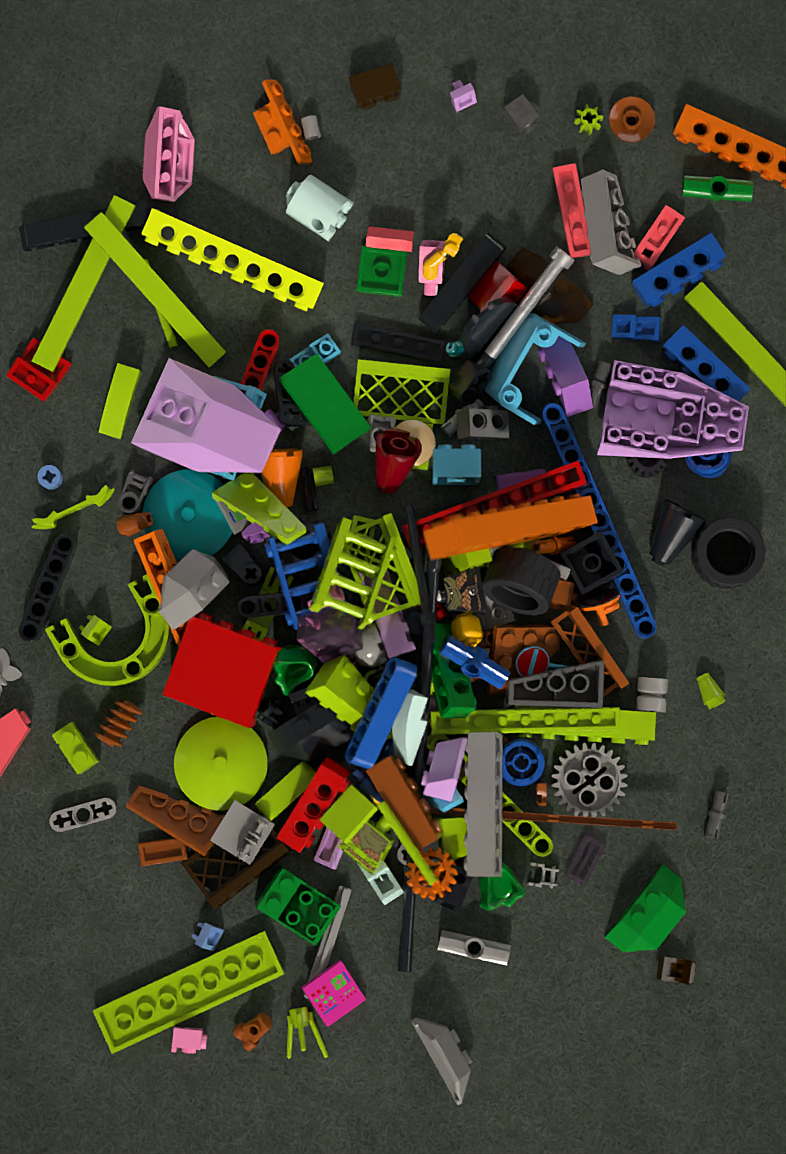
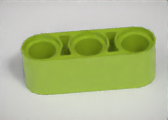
M303 760L266 793L255 806L271 822L307 789L316 771L307 761Z

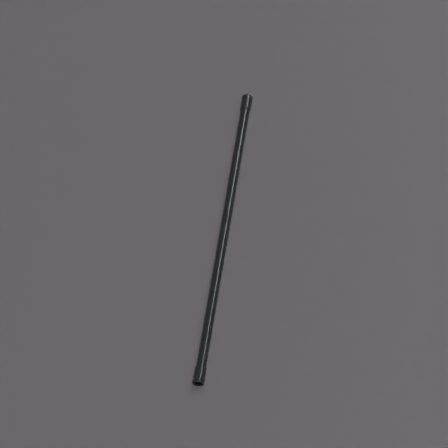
M428 550L427 588L431 612L434 613L435 623L433 624L435 631L441 558L431 560ZM424 627L419 693L428 698L421 717L427 721L413 765V779L418 786L417 792L421 799L423 798L424 785H421L426 763L434 642H426ZM407 851V863H414V860ZM406 863V872H407V871H411V869L407 866V863ZM405 876L401 946L398 957V971L412 972L413 959L412 943L416 894L412 891L413 887L407 884V881L411 879Z

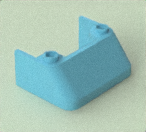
M530 313L498 355L490 369L492 378L484 390L506 409L534 425L540 424L542 419L519 406L522 401V393L518 387L511 384L532 344L535 343L540 347H550L559 336L578 347H584L586 343L539 315Z

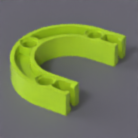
M148 574L142 576V580L144 583L148 582L152 593L144 598L141 597L136 589V580L128 584L142 610L146 626L143 641L131 656L116 662L97 660L84 649L71 623L66 618L61 620L60 624L62 627L65 626L69 639L60 643L54 634L55 627L53 625L45 629L61 660L74 674L94 684L121 686L140 680L159 664L167 650L171 629L160 614L159 607L153 612L147 609L149 600L156 599L159 603ZM68 644H74L76 646V653L69 657L65 653V648ZM132 662H137L140 666V670L136 675H131L128 672V666Z

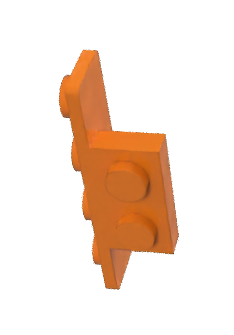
M265 79L262 81L270 103L253 114L271 154H277L290 146L298 164L312 163L310 149L304 143L301 129L295 123L292 109L283 96L281 85L276 80Z

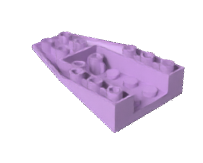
M169 358L131 443L145 451L197 472H262L281 429L236 386Z
M614 360L609 378L597 455L670 459L742 451L749 406L684 373Z

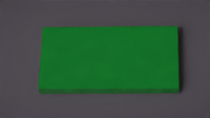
M317 353L280 377L279 381L333 455L371 429V426Z

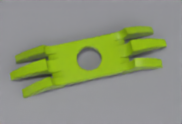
M105 485L97 495H87L85 501L59 513L53 511L44 519H32L37 525L31 527L34 529L56 528L57 521L92 504H96L99 507L109 500L115 489L110 490Z
M270 567L259 594L280 592L278 591L280 586L278 575L272 586H268L275 568ZM289 576L286 581L288 587L294 578L292 576ZM268 598L265 602L271 605L272 610L275 609L276 600ZM275 615L247 618L243 629H248L249 626L252 627L251 631L256 633L255 637L258 631H261L262 633L259 638L263 640Z

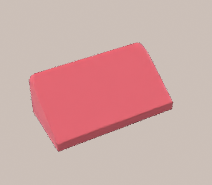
M368 226L366 247L412 252L414 232Z

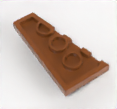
M140 785L126 803L128 809L204 857L214 844L210 839L225 817L224 814L219 815L213 813L210 809L190 805L189 802L181 799L178 801L169 798L166 794Z

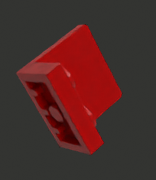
M495 261L469 293L468 297L481 308L480 312L488 307L490 301L498 298H511L516 303L527 290V287L502 264Z

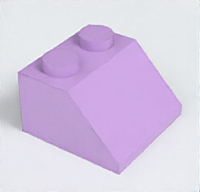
M466 738L439 742L436 744L435 751L429 752L426 764L431 765L430 771L424 772L421 785L426 786L424 795L452 801L467 743Z

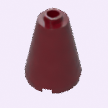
M386 429L383 434L380 435L379 433L377 435L376 487L382 493L392 494L397 492L420 457L422 444L417 437L414 440L410 437V432L401 429Z

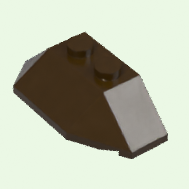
M524 247L519 250L508 264V271L527 287V290L519 298V302L522 301L549 264L543 257ZM560 272L531 312L553 324L579 323L592 308L593 304L575 283Z

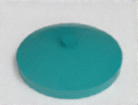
M192 469L179 470L164 476L151 488L144 502L143 513L149 512L153 518V524L145 528L146 534L163 529L176 561H180L193 549L210 556L215 555L227 544L233 533L217 502L212 498V492L224 484L206 472H197Z

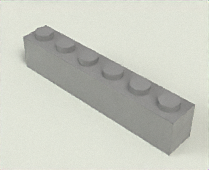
M497 732L468 733L465 747L468 753V762L465 764V774L468 776L465 798L468 801L467 810L464 815L467 824V833L464 837L467 857L464 860V868L467 876L502 877L503 734Z

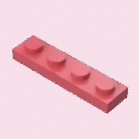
M576 164L553 167L552 171L569 256L577 258L590 255L587 221L584 216L585 209Z

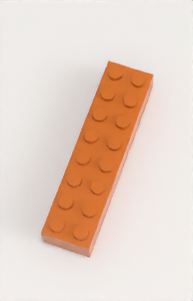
M580 494L566 497L567 500H564V496L551 499V503H548L547 499L535 502L534 506H531V502L518 505L517 509L514 508V505L501 508L500 512L494 508L484 511L483 515L477 511L466 514V518H463L461 514L447 518L448 523H446V520L433 523L432 529L424 531L430 558L433 560L564 535L596 524L598 521L591 496L581 497Z

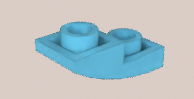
M326 334L311 343L308 348L290 358L289 361L297 367L317 353L326 364L339 355L341 351L330 335Z

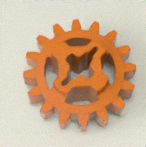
M429 847L428 853L421 849L420 854L430 869L434 870L433 873L438 881L432 884V887H424L430 884L414 862L407 863V866L411 869V871L405 872V875L411 878L407 881V884L413 887L412 891L415 894L420 892V896L423 899L426 898L427 894L431 900L435 899V894H439L442 898L444 897V890L452 891L449 887L450 883L456 884V880L452 877L458 875V871L454 869L456 863L454 860H450L451 856L449 853L444 854L441 848H438L436 853L432 847ZM436 859V860H440V861H438V862H433V861H431V860Z

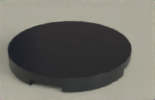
M503 297L490 301L486 309L478 316L474 314L468 321L462 334L461 343L465 352L470 357L480 358L518 305L511 298Z

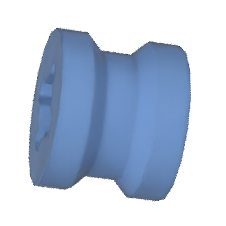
M46 465L39 470L38 481L44 488L54 490L62 484L63 476L61 471L55 466Z

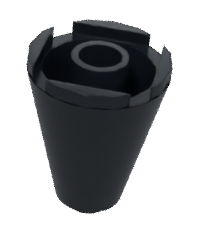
M665 499L649 552L653 556L651 560L661 566H664L665 563L670 565L700 531L706 520L693 511Z

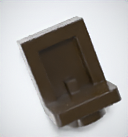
M659 956L656 979L692 985L696 974V962L682 958Z

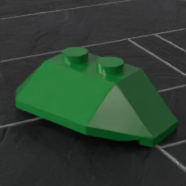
M662 864L606 934L605 938L622 952L658 949L686 913L681 878Z

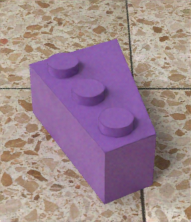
M559 336L552 346L537 349L540 361H545V371L548 378L553 381L552 385L555 394L559 396L566 416L569 417L592 409L593 404L588 378L571 342Z

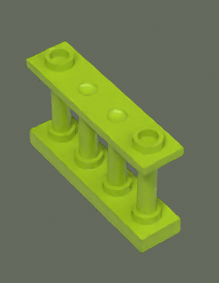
M343 517L337 524L309 609L318 613L323 607L328 605L360 618L357 628L362 630L367 624H371L374 619L375 611L373 607L388 561L392 560L397 547L394 546L396 538L391 537L383 545L353 533V530L350 529L352 521ZM350 541L380 553L381 557L378 566L345 554L346 551L343 550L345 542L348 543ZM345 563L375 575L371 588L338 575L339 572H336L337 565ZM337 584L367 596L364 609L331 597V594L328 593L330 586Z

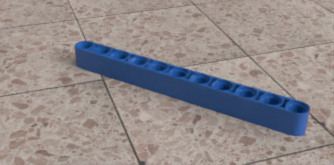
M550 403L542 411L541 418L561 465L571 464L565 460V453L567 452L575 453L577 461L580 462L588 485L574 489L573 493L574 495L580 494L581 497L586 494L594 496L595 504L593 507L595 514L603 517L604 526L597 527L593 524L588 526L592 536L602 531L605 537L608 536L613 539L614 545L611 549L616 558L622 560L624 573L614 579L612 583L620 593L619 599L636 636L642 639L649 638L656 632V622L565 413L560 405ZM551 409L555 410L559 417L557 420H550L547 418L546 412ZM557 431H564L568 439L564 442L558 441L555 434ZM622 579L631 581L632 589L630 591H624L621 588L620 583ZM633 600L641 604V611L638 613L630 609V602ZM641 622L649 623L651 627L649 634L640 632L639 625Z

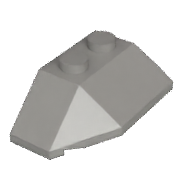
M194 549L190 550L163 577L161 604L159 606L160 614L173 630L203 610L229 583L228 574L215 557Z
M417 1017L412 1018L413 1026L457 1105L461 1104L471 1072L469 1064L472 1061L466 1050L461 1052L457 1043L461 1041L454 1029L450 1031L445 1025Z

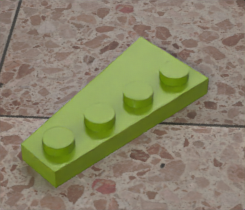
M245 472L235 478L234 481H230L212 492L213 499L218 502L222 501L232 511H238L245 515L248 521L264 527V531L287 545L306 534V527L252 472Z

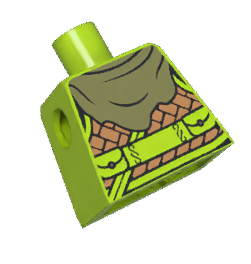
M382 815L377 823L369 819L347 844L341 841L338 847L373 875L379 870L395 839L387 833L391 826Z

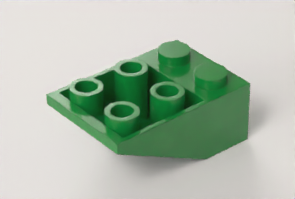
M281 865L278 866L254 903L258 910L314 946L317 945L341 908V905Z

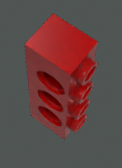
M326 757L278 834L277 839L301 853L305 846L309 848L316 838L313 832L316 828L321 830L324 825L320 819L338 800L335 798L339 791L343 793L349 785L350 781L347 780V777L351 771ZM322 785H328L331 791H326ZM311 803H316L320 809H314ZM300 821L307 823L309 828L303 827Z

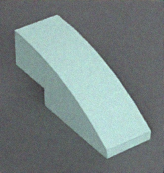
M411 689L392 726L394 754L410 766L413 764L427 721L421 717L428 700L424 695Z
M383 861L379 870L373 875L359 865L384 905L404 893L385 861Z

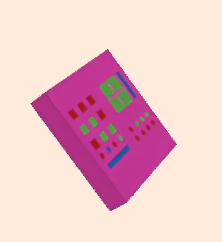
M340 960L301 987L327 1027L366 1000Z

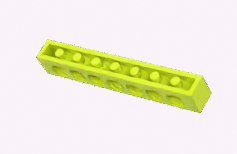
M153 208L142 231V235L146 236L145 241L155 246H158L159 242L167 245L166 250L179 256L180 252L189 255L187 260L199 265L202 261L210 264L209 269L219 274H222L223 270L231 273V279L242 284L244 280L253 283L251 288L263 293L266 289L274 292L273 297L283 302H286L287 298L295 301L294 306L306 312L308 308L313 309L324 284ZM165 227H172L174 229V237L170 240L162 237L161 233ZM187 236H192L196 240V245L192 249H186L183 246V240ZM209 245L217 248V255L212 259L207 258L204 254L205 248ZM229 255H236L239 259V263L235 268H229L226 265L225 261ZM256 264L260 267V274L257 277H250L247 274L249 265ZM273 273L279 274L282 278L281 284L277 287H273L268 283V277ZM300 283L303 287V292L299 296H293L289 291L291 284Z

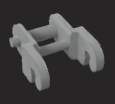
M530 862L529 865L542 868V875L539 883L527 882V885L542 887V884L550 885L549 888L557 886L554 883L555 874L559 872L556 866L545 868V864ZM546 870L551 871L549 882H544Z

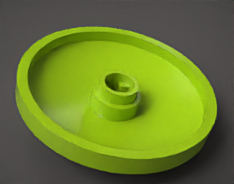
M221 717L208 718L192 726L181 738L174 757L175 776L182 791L194 803L211 810H229L234 800L242 805L250 801L261 789L268 769L267 752L259 735L252 728H246Z

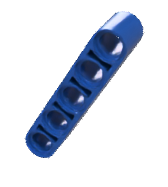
M395 657L388 661L347 748L345 759L348 763L367 769L373 767L416 677L417 667L415 664Z

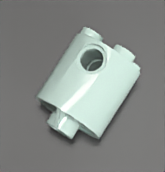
M309 175L303 182L298 183L295 181L286 194V214L325 240L330 241L336 232L335 227L340 229L346 221L347 217L344 216V213L347 214L354 202L313 175Z

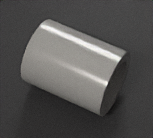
M312 115L301 119L305 140L309 141L321 137L317 116Z

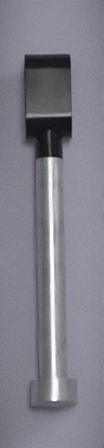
M557 246L549 255L552 258L551 262L480 358L467 360L450 382L448 387L449 393L463 406L472 405L492 378V373L489 370L492 363L563 268L568 270L575 261Z

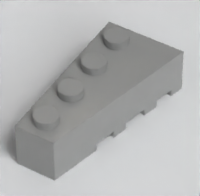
M601 170L582 178L581 194L584 199V216L587 221V237L590 243V259L592 264L617 275L641 267L640 259H635L633 248H636L634 238L630 239L626 227L630 225L628 216L621 209L624 201L617 176L608 171Z

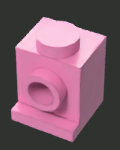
M175 1026L171 1052H177L178 1048H182L184 1053H196V1050L206 1049L207 1035L203 1034L204 1029Z

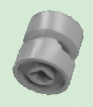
M638 677L637 691L641 695L637 697L636 710L666 713L667 702L663 695L667 693L668 680Z

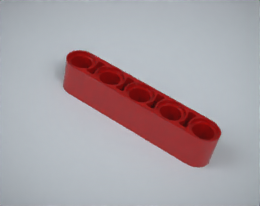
M268 329L259 335L240 384L246 385L249 380L255 379L259 382L257 388L263 391L280 347L279 336L275 331ZM266 337L275 338L276 341L273 346L266 347L263 344V340ZM258 358L267 360V365L264 368H257L255 366V361Z

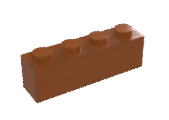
M392 755L366 770L383 801H386L419 851L443 837L441 833L443 829L439 821L431 816L428 802L424 798L421 799L418 794L416 782L413 778H409L405 772V763L400 757L397 758L396 755Z

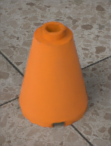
M272 449L261 472L263 484L287 508L293 506L303 456L302 449Z

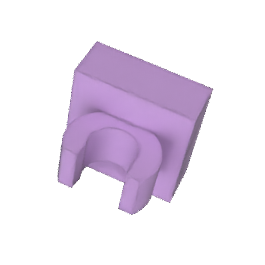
M460 80L452 83L454 90L450 92V96L456 112L477 103L475 91L471 83L463 86Z

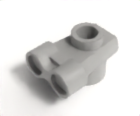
M377 415L368 416V424L371 426V452H376L375 440L379 433L380 435L383 434L386 429L395 428V418Z

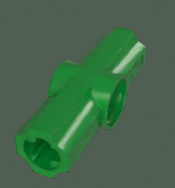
M684 175L682 196L707 198L713 201L751 202L754 185L753 181L726 179L722 176L710 178ZM712 185H720L723 188V192L715 193Z

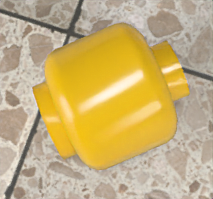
M462 613L457 615L452 621V637L465 645L474 647L483 639L481 622L478 617L471 613Z

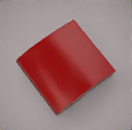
M33 338L21 357L16 359L6 376L45 402L68 372L72 363L61 356L54 372L32 362L41 343L36 338Z

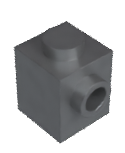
M523 94L504 107V115L519 134L524 131L529 133L537 127L536 122L539 119V109L534 102L531 101L529 103Z

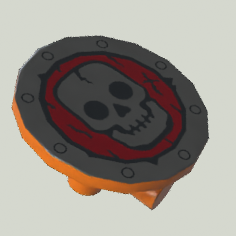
M616 589L597 590L588 596L583 595L575 601V606L580 611L596 610L599 625L604 627L609 624L606 614L619 608L617 601L620 598V593Z

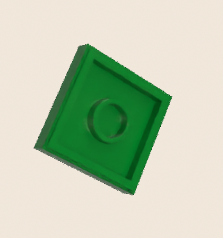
M361 246L356 292L402 297L407 251Z

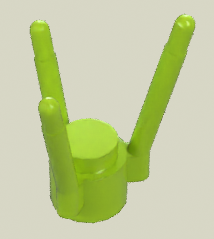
M308 1007L289 1010L290 1016H287V1058H291L293 1024L294 1028H298L301 1050H306L303 1027L308 1026V1021L323 1056L327 1058L328 1053L315 1024L313 1012H308Z

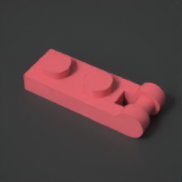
M667 205L634 251L635 259L639 258L641 264L644 265L643 268L647 271L653 267L685 219L684 216ZM645 248L653 253L650 258L642 254Z

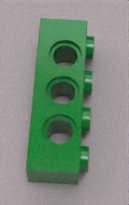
M436 623L432 682L441 718H466L476 709V699L472 692L471 678L462 672V666L440 654V648L449 635L452 636L451 624Z

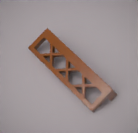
M572 605L550 620L579 664L586 662L587 654L595 655L598 660H604V668L606 670L604 674H608L613 683L603 689V697L616 687L622 689L629 684L578 607ZM568 615L573 621L571 632L562 630L558 624ZM574 636L584 637L586 640L584 651L574 648Z

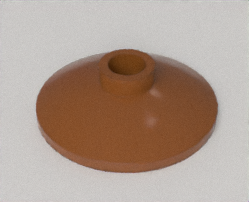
M626 97L619 100L612 107L609 115V125L616 137L626 142H639L645 139L652 132L655 124V114L652 107L645 100L638 97ZM633 118L635 124L629 125L627 119Z

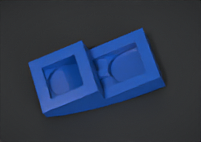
M613 314L611 337L615 339L660 342L662 319L660 317Z

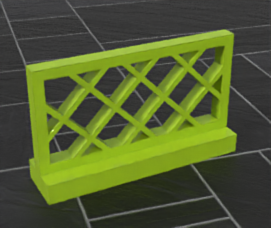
M358 359L354 405L358 409L359 400L367 395L375 406L369 411H360L362 416L377 415L380 417H393L397 420H418L425 423L444 424L450 369ZM361 374L372 375L377 383L366 391L361 385ZM375 375L384 377L379 381ZM387 377H394L400 384L391 393L381 383ZM399 378H407V380L402 383ZM411 379H416L423 388L412 396L404 385ZM421 380L430 382L427 385H424V383ZM434 381L444 382L443 393L435 398L427 387ZM377 385H380L387 396L376 403L369 395V392ZM402 387L410 398L399 406L391 395ZM361 388L364 391V393L359 397V392ZM423 390H426L433 401L422 408L415 400V397ZM443 396L441 406L437 400ZM387 398H390L397 406V409L391 414L384 413L379 407ZM413 400L420 411L414 416H407L402 407ZM433 403H436L441 409L440 419L430 418L425 410ZM377 408L380 411V413L371 411ZM400 410L403 415H396L395 413ZM423 412L427 418L417 416Z
M392 513L380 519L351 528L353 533L376 541L367 537L366 534L369 528L379 525L382 536L378 543L382 542L383 537L385 543L391 537L396 538L394 546L397 548L392 559L394 567L389 565L391 562L389 560L386 570L389 568L397 572L399 578L395 585L382 580L381 583L393 588V591L388 600L377 595L376 599L386 603L383 612L375 614L373 621L421 605L417 580ZM365 530L364 535L359 532ZM345 542L343 550L346 551L345 554L351 556L350 551L355 553L353 557H356L358 554L369 559V563H372V561L379 563V560L374 558L375 551L372 556H369L359 551L360 545H358L357 549H354ZM350 566L355 582L362 584L365 576L374 579V575ZM358 573L363 574L361 580ZM399 582L401 583L402 588L397 587ZM395 590L405 594L408 603L399 606L390 602ZM360 594L365 606L367 596ZM389 605L395 607L387 610Z

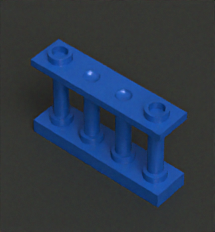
M322 522L312 524L313 530L310 531V534L300 536L288 545L284 542L275 544L273 537H268V543L265 544L268 558H273L288 609L287 612H284L288 626L292 625L295 630L300 629L298 620L331 610L333 612L337 611L339 616L348 614L336 608H330L315 614L309 607L295 611L291 598L315 591L318 580L288 589L285 579L287 574L318 565L320 567L324 566L330 544L324 523ZM309 543L318 544L320 553H317V556L285 566L281 565L279 552Z

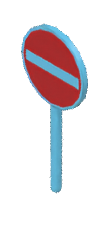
M538 646L524 648L518 654L515 664L517 672L521 676L547 671L548 667L555 669L567 667L566 665L549 663L548 653Z

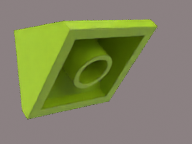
M350 785L323 815L320 821L347 844L378 808L359 790Z

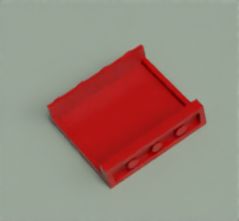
M199 612L198 615L196 614L191 617L187 623L162 695L246 728L254 727L257 720L255 715L277 653L282 650V647L276 645L277 641L264 637L262 640L255 637L256 633L243 628L242 631L233 628L234 624L223 620L218 623L211 620V615Z

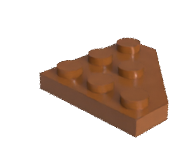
M552 624L494 625L490 660L509 670L510 675L508 679L521 677L515 666L518 654L524 648L538 646L548 653L550 659L559 650L561 637ZM487 682L486 692L489 695L505 694L506 682L501 689Z

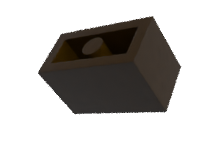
M392 63L349 77V85L358 109L362 107L364 110L371 109L376 106L377 102L383 100L386 103L398 99V95H401V87Z

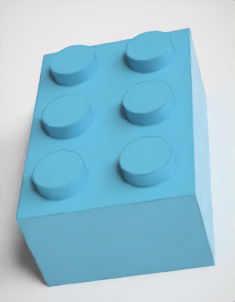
M438 445V449H433L432 485H479L481 479V449H476V445H462L461 449H452V445Z

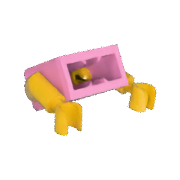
M456 233L451 234L447 241H422L419 253V282L424 283V295L435 296L438 294V284H442L444 280L445 255L449 254L454 257L463 240Z

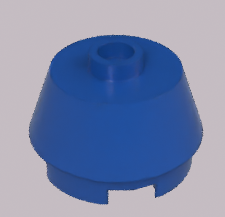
M732 452L688 456L685 459L688 467L694 473L704 478H716L727 469L731 461Z
M516 739L507 743L502 748V777L507 782L516 786L530 785L538 780L545 765L541 749L535 743L526 739Z

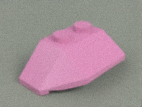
M160 106L157 107L145 134L143 181L153 199L175 202L192 185L194 137L179 110Z

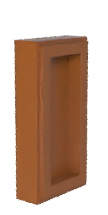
M176 838L138 843L141 867L188 859L186 845Z

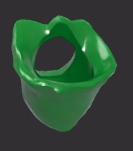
M289 645L282 647V650L278 651L274 661V668L277 674L275 682L281 687L284 695L291 694L297 686L313 676L318 664L313 649L306 645Z
M502 862V877H478V885L481 892L479 905L488 911L503 904L507 907L512 906L527 891L516 879L511 868L504 862Z

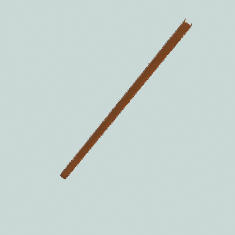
M430 806L431 810L429 812L436 815L464 816L467 809L451 808L443 812ZM502 811V819L677 830V822Z

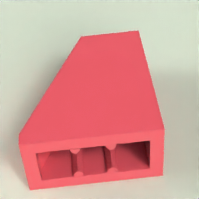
M14 709L0 718V777L31 730L28 725L31 720L24 710L20 712L19 709Z

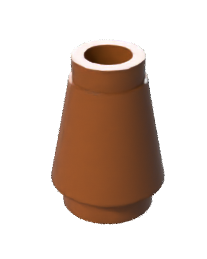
M149 512L122 514L117 519L119 533L126 536H132L153 524V518Z

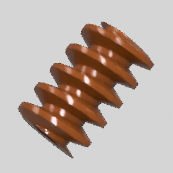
M122 696L123 702H114L118 710H109L113 718H104L108 725L99 726L103 733H94L97 738L115 748L114 745H123L119 737H128L124 729H133L129 722L136 723L138 721L134 714H143V711L138 706Z

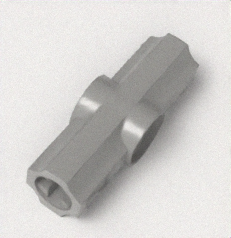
M441 930L437 950L467 956L471 959L507 965L511 945ZM472 941H477L481 945L480 951L476 954H472L467 950L468 944Z

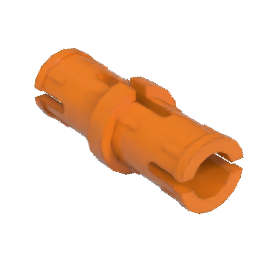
M552 536L546 540H534L531 544V550H538L534 552L539 554L549 553L550 555H557L575 546L576 541H571L574 540L572 536L563 538Z

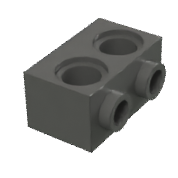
M467 405L465 410L456 412L457 437L459 440L499 441L509 438L508 410H499V406H486L485 409H479V405Z

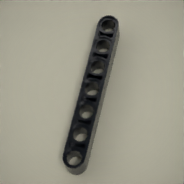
M151 199L131 203L136 207L124 230L129 232L144 229L152 208L179 220L176 202ZM108 208L21 225L19 233L23 251H32V248L38 250L53 247L57 243L59 245L77 242V239L82 241L93 239L84 227L101 212L105 215Z

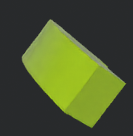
M117 363L105 403L99 433L121 439L135 398L134 394L141 376L140 370Z

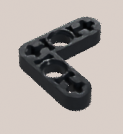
M280 360L273 370L279 421L287 427L312 426L303 412H301V415H296L299 414L300 408L292 398H284L281 394L284 386L279 379L284 374L279 371L282 367H285L286 371H291L295 366L289 360ZM287 411H290L292 415H295L292 420H289V417L285 416Z

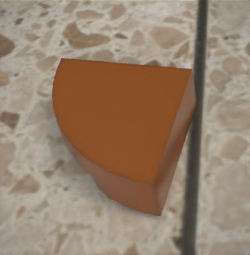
M546 783L536 784V805L538 807L546 806Z

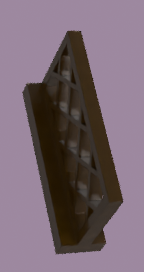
M257 807L252 809V811L264 817ZM273 828L269 835H272L277 843L270 849L260 848L251 865L242 862L241 859L238 862L226 860L227 851L225 849L223 850L222 859L210 858L211 848L206 857H201L202 855L196 852L182 863V866L205 895L212 908L218 910L291 853L288 847L277 839L278 835ZM197 859L205 860L204 873H194L189 865ZM209 861L221 862L220 876L207 875ZM225 863L238 865L237 874L232 878L223 877ZM197 876L203 877L202 882L199 880ZM206 879H219L218 889L210 894L205 888Z

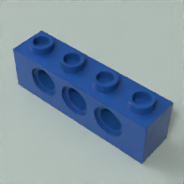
M710 233L634 279L631 285L645 308L649 305H652L654 308L665 301L663 297L671 293L673 296L682 291L685 283L691 281L693 284L704 277L702 273L708 269L713 272L723 265L722 261L725 259L726 254L714 235ZM695 256H702L705 264L697 265L693 258ZM677 267L684 269L685 276L677 277L674 269ZM657 279L663 280L666 288H656L654 281Z
M684 325L663 345V355L670 362L676 361L681 366L680 371L707 386L717 390L715 387L716 381H723L727 389L721 393L737 401L750 390L738 376ZM682 350H691L693 358L690 360L685 359L682 356ZM706 365L710 370V374L707 376L700 374L698 367Z

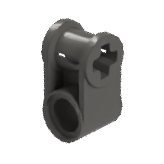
M134 469L130 470L118 500L119 507L124 514L139 512L151 488L153 477L147 478L136 473ZM134 499L136 504L132 509L124 508L125 500Z

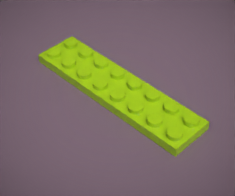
M263 931L93 1010V1013L113 1054L285 973L266 931Z

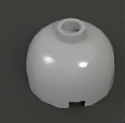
M374 622L367 624L362 630L356 626L349 636L350 645L346 646L350 659L355 658L357 663L365 668L381 666L387 661L385 650H382V641Z

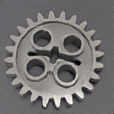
M582 743V750H579L574 745V753L566 750L567 758H558L562 763L561 766L554 765V768L558 770V774L551 775L552 778L557 779V782L553 783L551 787H556L559 790L554 793V796L562 797L559 805L567 803L568 805L565 809L567 812L574 808V816H577L580 811L583 816H588V813H591L592 817H596L598 811L602 816H605V808L614 811L611 804L620 805L617 796H625L620 791V788L627 787V784L621 782V779L626 778L627 775L620 774V770L625 766H617L616 764L620 757L612 759L613 750L604 753V745L599 750H596L595 743H592L590 749L587 748L586 743ZM590 757L597 761V768L593 771H589L585 767V762ZM602 767L606 768L605 772L593 780V786L586 785L578 793H572L575 788L586 781L585 775L591 777ZM570 772H576L579 776V781L576 785H570L567 782L566 777ZM604 776H608L612 781L611 787L607 790L602 789L599 783L600 779ZM586 790L593 794V801L589 804H585L581 800V794Z

